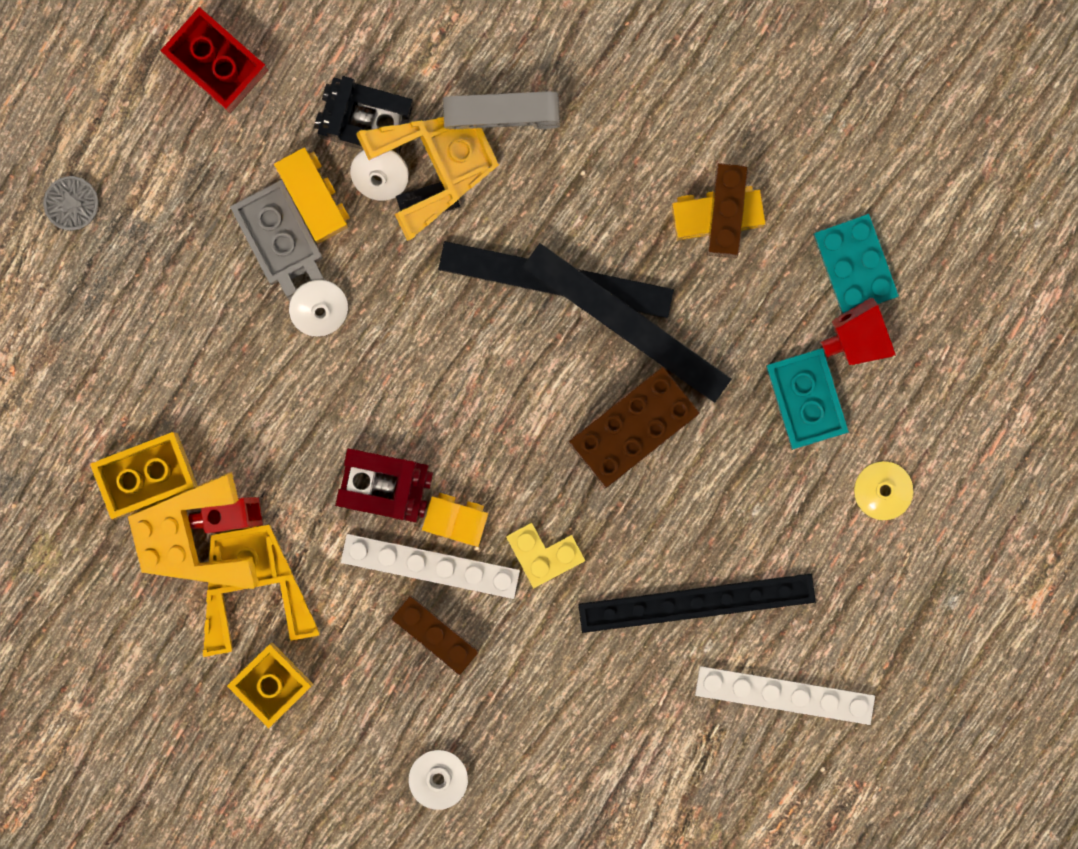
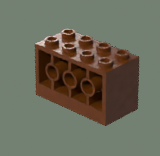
M661 367L572 438L568 444L602 487L606 489L698 416L700 412L664 367Z

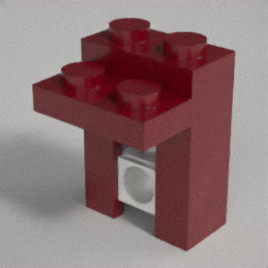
M347 448L344 460L345 470L341 489H338L335 506L418 523L419 517L424 518L427 501L422 500L424 489L431 488L434 473L428 471L429 465ZM359 473H366L370 477V485L365 490H359L354 484V479ZM377 473L398 477L394 500L372 496L375 490L379 491V493L381 491L385 492V494L386 492H391L392 495L395 487L392 480L387 481L386 478L384 480L381 478L377 479Z

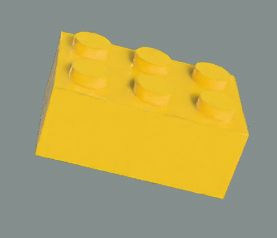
M177 432L168 433L90 464L111 519H119L198 486Z

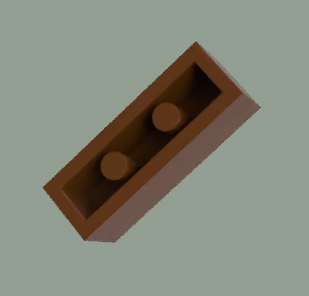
M718 163L716 166L707 256L736 259L739 255L748 166Z
M412 595L408 597L391 618L459 675L462 674L479 653L477 648Z

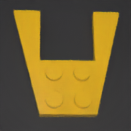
M444 117L396 126H385L372 130H361L356 133L368 160L420 137L444 186L445 191L395 214L407 241L414 238L441 213L459 200L461 196L499 166L482 128L445 129Z
M228 472L221 477L207 481L193 489L181 492L174 497L160 501L128 516L142 573L254 589L259 585L253 557L199 563L186 510L235 504L239 500L232 472Z
M271 525L211 535L209 561L253 557L259 582L257 587L280 583L290 641L320 635V631ZM208 582L203 657L233 652L223 593L249 588Z

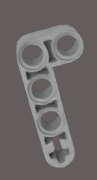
M527 92L444 97V128L473 129L534 126L535 129L559 128V95L557 92Z

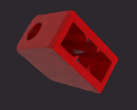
M873 297L835 318L832 321L836 336L820 341L827 358L843 352L849 365L896 356L880 308Z
M259 497L238 498L239 500L235 504L201 508V511L190 512L188 516L190 528L192 530L204 528V532L207 534L263 526Z

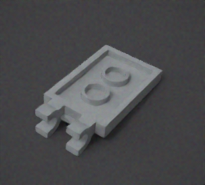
M282 180L230 206L270 285L279 282L289 301L297 290L292 279L307 272L311 281L325 280L316 264L323 257Z

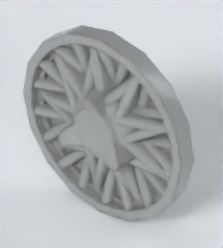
M67 176L59 178L49 186L45 192L43 205L45 214L51 223L60 229L74 231L83 229L93 221L97 215L99 202L97 193L90 183L79 177Z

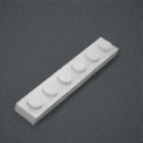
M350 534L346 535L341 563L511 599L515 597L520 573L518 569Z
M703 666L699 667L695 696L867 725H871L875 695Z

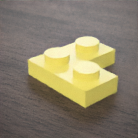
M532 523L506 536L533 589L585 561L572 535L548 548H545Z

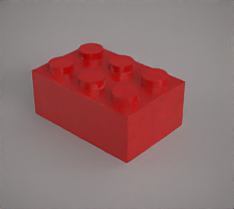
M201 7L197 8L160 50L171 63L229 114L232 113L269 71L262 61Z

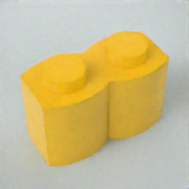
M440 492L438 498L432 496L422 531L479 547L488 513L483 512L484 505L467 501L466 506L456 504V497Z

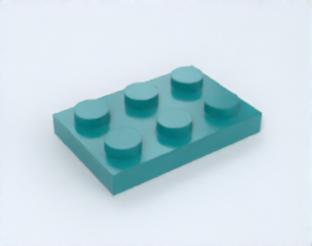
M870 214L813 234L841 314L872 297L877 304L899 297Z
M823 348L766 365L791 450L849 433Z

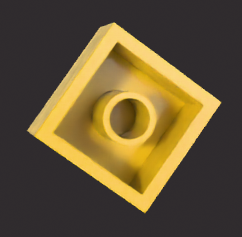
M271 643L227 687L270 728L314 684L274 643Z

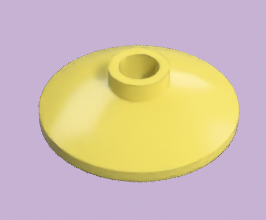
M885 461L876 462L864 468L858 475L855 482L854 495L859 508L866 515L877 520H890L903 514L909 507L913 498V484L908 473L899 465ZM883 485H887L890 488V494L886 497L880 494V488Z

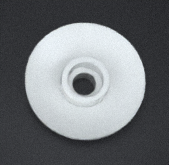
M362 150L355 156L351 164L350 173L353 184L368 198L379 201L391 200L396 198V195H400L407 186L409 179L408 167L403 158L393 150L371 160H368L364 150ZM373 176H380L382 181L376 180Z
M312 280L304 283L294 292L289 303V314L293 324L298 330L310 336H325L333 333L343 324L348 311V303L343 291L336 284L327 280ZM324 308L325 312L323 315L318 316L315 314L316 309Z
M433 750L424 753L414 762L409 773V787L412 795L420 804L430 809L442 810L452 807L463 797L468 785V775L462 761L454 754L444 750ZM440 773L444 776L442 784H436L433 781L435 774Z

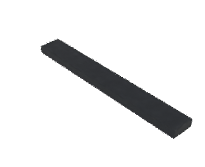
M444 241L438 271L564 297L523 268L528 258ZM580 270L637 312L668 319L674 289Z
M538 244L523 265L524 269L714 403L732 380L731 377L543 244Z
M812 573L578 603L581 631L582 633L810 604L816 603Z

